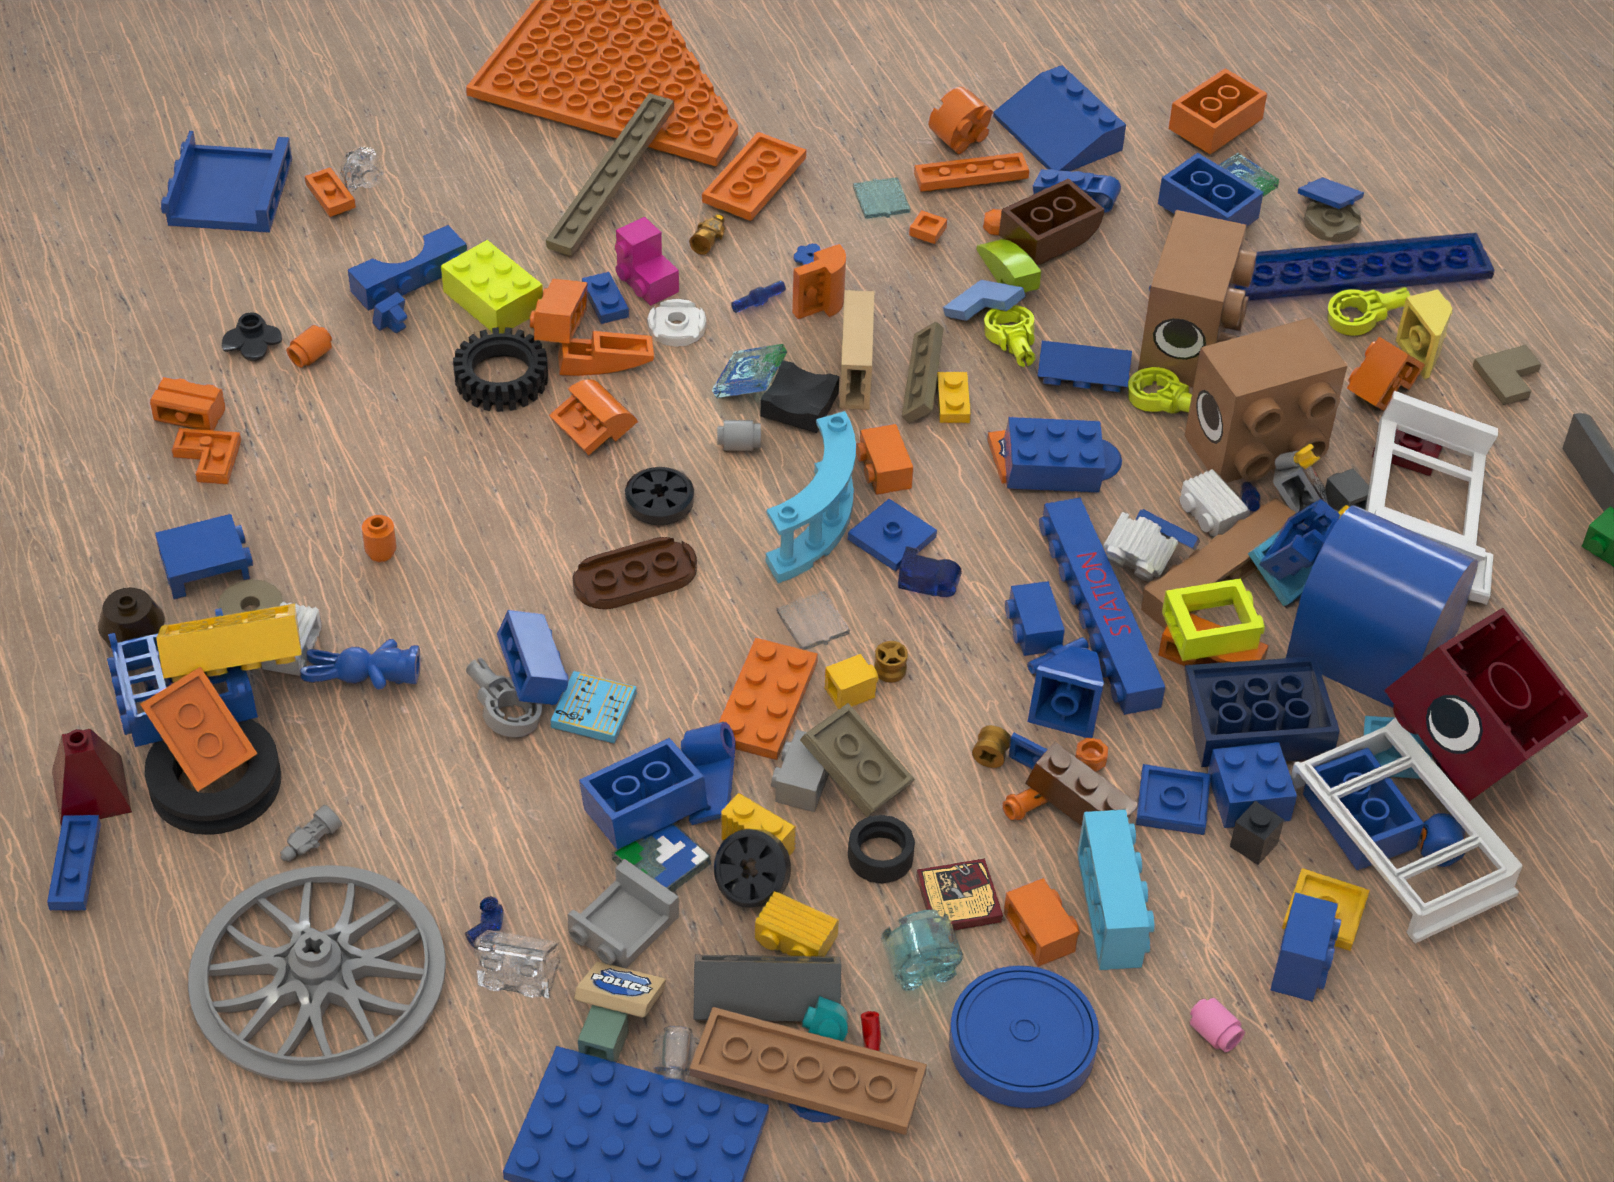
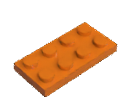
M757 132L702 193V202L752 221L806 159V149Z
M755 638L719 720V723L727 722L730 725L735 738V749L778 760L818 663V653Z

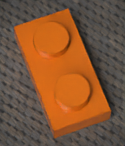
M331 167L305 176L306 186L329 217L356 208L354 197Z

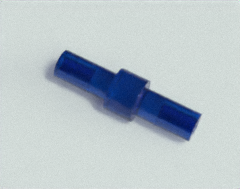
M782 280L764 288L759 286L750 290L749 295L731 302V307L735 313L753 305L758 307L767 303L768 298L784 292L786 286Z
M1244 482L1241 485V500L1250 511H1257L1260 508L1259 491L1252 483Z

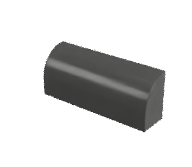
M1584 413L1573 414L1562 449L1604 512L1610 506L1614 508V449L1590 415Z
M695 954L693 1020H708L712 1008L716 1007L764 1021H803L808 1006L815 1008L819 996L841 1004V957Z

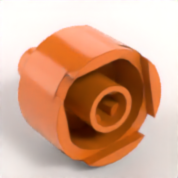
M957 87L949 91L940 100L943 102V105L939 110L934 108L931 112L928 123L929 128L957 154L963 153L968 145L975 141L982 142L989 134L987 127L993 111L968 89L966 90L964 87Z

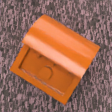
M840 244L814 252V262L794 268L792 313L797 319L823 310L828 317H832L842 309L845 292L846 253Z
M592 379L582 380L570 386L568 390L571 396L549 415L552 421L588 456L609 437L616 442L638 422L635 416L599 382Z

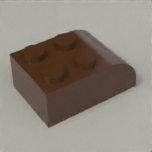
M1068 178L1003 208L1001 211L999 236L1018 245L1031 257L1036 265H1039L1080 246L1090 239L1099 228L1105 209Z

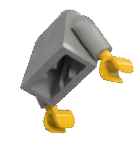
M1308 444L1299 451L1280 454L1275 459L1276 469L1273 483L1288 507L1296 513L1320 499L1328 504L1325 487L1312 467L1314 463L1321 459L1319 456L1316 457L1311 451L1314 448L1312 444ZM1345 505L1338 512L1340 517L1349 508L1348 505Z

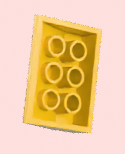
M295 603L163 625L156 637L163 679L172 677V682L180 680L199 667L204 672L206 671L207 676H217L228 673L227 668L241 665V670H252L262 667L261 662L275 660L276 665L295 662V656L302 655Z

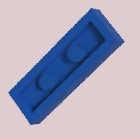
M99 815L63 816L47 900L50 911L86 910L101 827Z

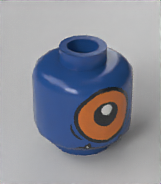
M1435 814L1423 822L1424 825L1420 835V852L1423 857H1426L1465 839V830L1450 814ZM1465 853L1437 866H1450L1461 860Z

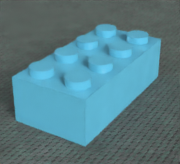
M1126 810L1084 812L1077 856L1099 970L1141 968L1145 953L1150 952L1149 933L1154 932V915L1152 911H1147L1146 903L1148 902L1146 881H1141L1139 875L1142 872L1140 852H1135L1133 846L1136 843L1135 825L1128 822Z

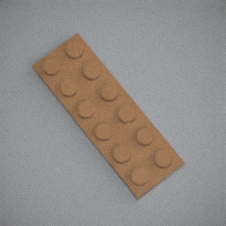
M713 1007L689 1071L690 1076L907 1135L926 1075L927 1064Z

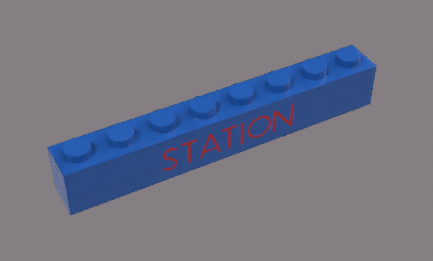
M1081 497L1044 504L1043 517L1039 518L1040 532L1042 536H1047L1051 557L1057 559L1060 578L1062 582L1067 583L1070 601L1079 610L1081 627L1087 629L1089 633L1091 650L1097 652L1100 659L1102 676L1108 678L1111 684L1110 689L1113 701L1119 703L1124 715L1161 708L1165 692L1164 682Z

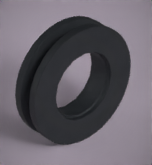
M252 719L237 722L258 754L246 761L248 769L240 781L232 787L216 793H198L186 789L179 783V776L183 769L164 740L154 742L145 761V779L150 799L156 812L173 827L185 832L202 835L231 832L255 821L272 805L281 785V768L278 752L270 733Z

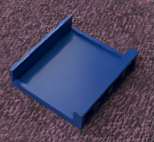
M189 131L186 141L181 143V156L179 160L175 161L174 176L168 180L167 196H163L161 201V210L163 214H166L168 226L270 233L292 162L289 137H278L274 150L196 145L194 131Z

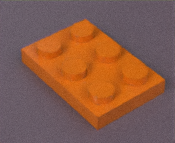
M201 667L140 704L197 792L258 754Z

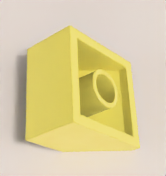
M1438 289L1406 297L1395 340L1404 352L1425 364L1420 373L1424 379L1430 377L1440 355L1453 309L1450 302L1443 297Z

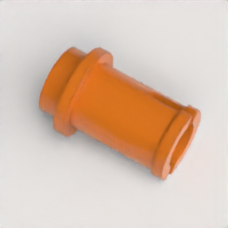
M1029 788L1017 795H1008L1006 801L1003 802V810L1009 819L1021 820L1027 812L1045 805L1048 801L1042 796L1034 798L1039 793Z

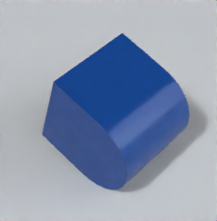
M1355 505L1350 506L1341 515L1328 535L1307 578L1299 601L1286 658L1316 656L1323 676L1393 708L1394 703L1384 690L1437 647L1452 639L1458 632L1477 572L1478 561Z

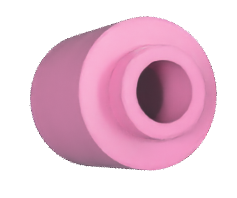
M1212 998L1208 1001L1202 999L1192 1008L1190 1012L1192 1016L1190 1025L1215 1049H1222L1225 1053L1229 1052L1244 1037L1245 1031L1240 1027L1241 1022L1217 999Z

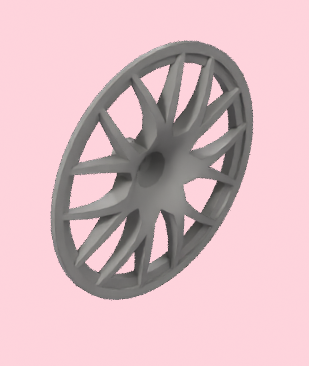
M326 865L298 868L276 874L247 888L230 900L210 921L198 940L191 958L188 973L190 1004L197 1025L205 1038L220 1054L246 1071L262 1077L287 1082L307 1083L341 1079L365 1071L393 1056L407 1045L424 1027L440 999L444 985L446 970L445 949L441 933L433 916L426 906L401 884L383 875L355 867ZM332 882L348 884L342 914L334 928L322 932L311 928L313 883ZM304 885L299 924L265 898L282 890ZM356 886L374 891L390 900L371 913L352 922ZM257 904L284 930L291 941L278 948L261 945L246 937L234 928L232 924L245 911ZM399 907L416 927L408 934L381 947L361 950L352 946ZM225 933L243 950L253 956V958L211 964L215 950ZM421 937L425 956L424 969L388 961L403 952ZM265 974L274 976L272 983L254 993L222 1001L212 1002L209 976ZM366 976L421 980L420 986L410 1005L391 1002L372 995L356 985L355 981ZM298 1002L300 1010L296 1023L277 1054L262 1050L248 1043L282 1007ZM330 1003L346 1008L367 1040L366 1043L337 1054L331 1053L322 1016ZM258 1009L238 1036L229 1029L217 1013ZM363 1010L400 1017L383 1033L375 1037ZM312 1026L323 1056H290Z

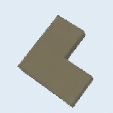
M1522 345L1475 358L1473 367L1501 403L1505 405L1530 397L1532 390L1520 376L1538 372L1541 363L1527 345Z

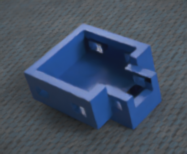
M1320 499L1287 519L1259 565L1277 580L1289 574L1292 576L1296 575L1302 567L1309 568L1314 564L1324 542L1339 520L1340 514Z

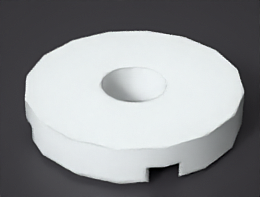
M671 299L663 301L659 307L655 309L654 306L649 312L647 318L649 334L656 341L664 345L674 347L687 346L698 341L704 335L706 330L705 312L701 307L700 310L696 308L695 303L689 300ZM676 320L682 321V323L680 324H674L671 322Z

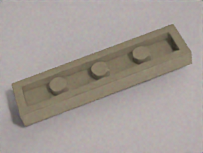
M936 321L914 334L902 410V418L909 424L919 418L926 417L933 409L944 328Z

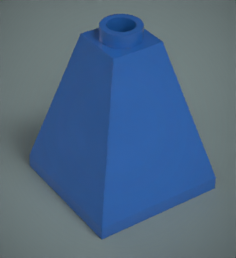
M1070 646L1040 664L1036 672L1027 722L1085 738H1093L1104 686L1097 652L1090 651L1087 648Z

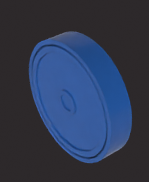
M1032 966L1002 967L989 971L972 981L962 991L955 1003L949 1032L951 1057L956 1069L965 1082L984 1097L994 1102L1017 1108H1038L1052 1105L1076 1092L1084 1084L1092 1071L1099 1041V1026L1095 1011L1082 991L1066 978L1049 970Z

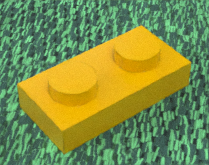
M938 372L939 423H970L971 413L967 372Z

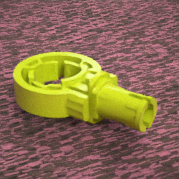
M1406 287L1385 294L1375 290L1367 292L1353 289L1341 291L1329 301L1328 322L1335 331L1344 335L1357 336L1371 331L1377 322L1387 319L1388 311L1404 307L1406 297H1409L1410 293ZM1346 307L1358 308V311H1361L1364 316L1354 318L1353 322H1350V318L1343 316L1340 309H1345Z
M1014 305L1008 311L993 308L987 312L984 318L986 338L1000 345L1003 351L1006 350L1007 344L1009 353L1014 354L1019 366L1025 367L1023 359H1025L1027 366L1033 364L1036 358L1030 347L1034 344L1035 340L1033 313L1019 305ZM1009 322L1018 323V324H1015V325H1003V324L1009 323Z
M1149 367L1135 372L1128 381V398L1136 408L1149 412L1163 410L1170 414L1180 411L1189 413L1192 394L1189 393V386L1179 382L1177 375L1172 371L1160 367ZM1154 381H1156V385L1164 387L1157 390V393L1148 394L1143 391L1144 387L1153 385Z

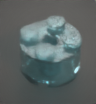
M937 910L915 912L899 919L900 926L892 932L889 926L882 933L881 942L894 978L901 984L904 991L917 989L924 981L936 979L937 982H946L957 975L955 968L962 962L963 952L950 918L945 912L944 916H939Z

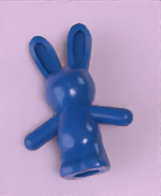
M388 639L373 654L360 647H350L341 653L310 649L306 652L308 662L313 665L301 668L300 677L303 681L309 683L339 679L353 684L363 682L370 677L373 686L378 690L386 686V680L396 684H417L421 665L420 647L413 645L409 649L401 650L397 648L398 645L394 639Z

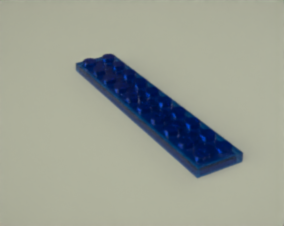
M1477 232L1259 251L1257 252L1250 286L1235 285V288L1245 290V296L1249 297L1248 301L1339 293L1352 289L1362 291L1492 279L1495 270Z

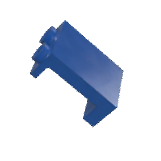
M231 514L155 533L159 554L173 599L186 597L184 583L240 569L243 580L250 579L248 567L253 566L252 556L249 547H242V544L246 543L241 525L235 526Z

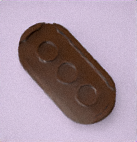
M670 537L653 538L586 558L578 565V570L574 571L572 577L573 591L576 597L589 607L596 609L617 608L685 587L696 575L697 556L694 549L683 541L681 544L675 542L674 538Z

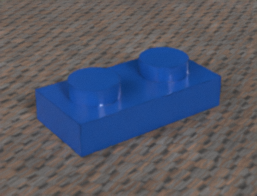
M610 272L582 278V282H588L587 298L601 324L629 317V308Z

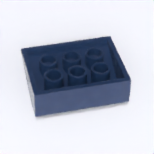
M1316 656L1185 665L1184 670L1194 743L1201 767H1209L1212 750L1218 748L1279 742L1285 761L1309 760L1336 748L1340 729Z

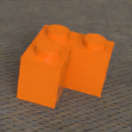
M1379 337L1377 341L1372 342L1365 352L1366 358L1361 366L1355 368L1351 373L1347 389L1385 411L1392 399L1393 392H1397L1400 386L1410 390L1425 364Z

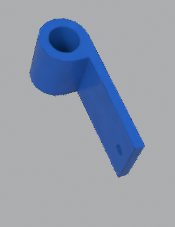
M720 722L686 731L684 739L681 740L682 752L704 776L708 806L689 816V822L692 825L720 819L721 811L731 801L735 738L727 722Z

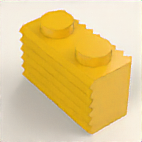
M738 793L721 811L722 840L740 830L760 829L775 835L783 843L789 856L794 852L796 848L794 847L796 844L794 843L796 840V826L744 795Z
M774 891L766 906L760 912L759 917L756 918L755 939L766 949L780 950L782 953H787L788 956H825L838 937L839 919Z

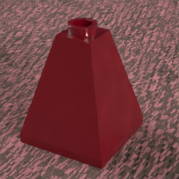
M76 729L62 734L52 768L60 824L62 825L63 816L99 815L100 819L131 813L121 755L92 729Z

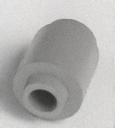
M724 420V426H717V445H724V451H753V448H761V423H753V420Z

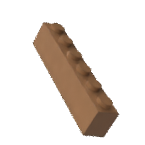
M1274 498L1266 505L1258 506L1253 514L1246 519L1238 520L1230 530L1222 535L1218 534L1215 536L1210 544L1201 550L1197 549L1192 552L1189 558L1181 564L1173 565L1161 578L1150 581L1143 590L1141 610L1166 629L1167 623L1162 614V608L1167 590L1240 578L1241 580L1245 579L1258 569L1248 553L1279 531L1287 519L1296 514V512L1277 498ZM1199 610L1190 611L1189 613L1195 614V613H1197Z

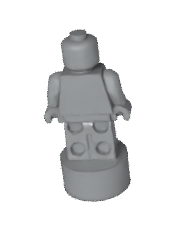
M323 805L313 813L314 818L303 829L297 826L295 832L290 834L287 839L289 846H286L280 852L281 859L290 862L296 857V853L302 855L311 848H318L320 846L318 841L325 833L332 835L342 826V822L335 812L327 805Z

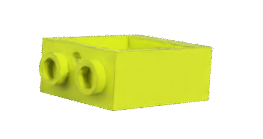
M1241 578L1167 590L1165 592L1162 614L1182 661L1258 649L1261 634H1264L1265 631L1263 618L1261 615H1257L1253 607L1252 594L1250 591H1246ZM1233 604L1242 623L1196 631L1189 612Z

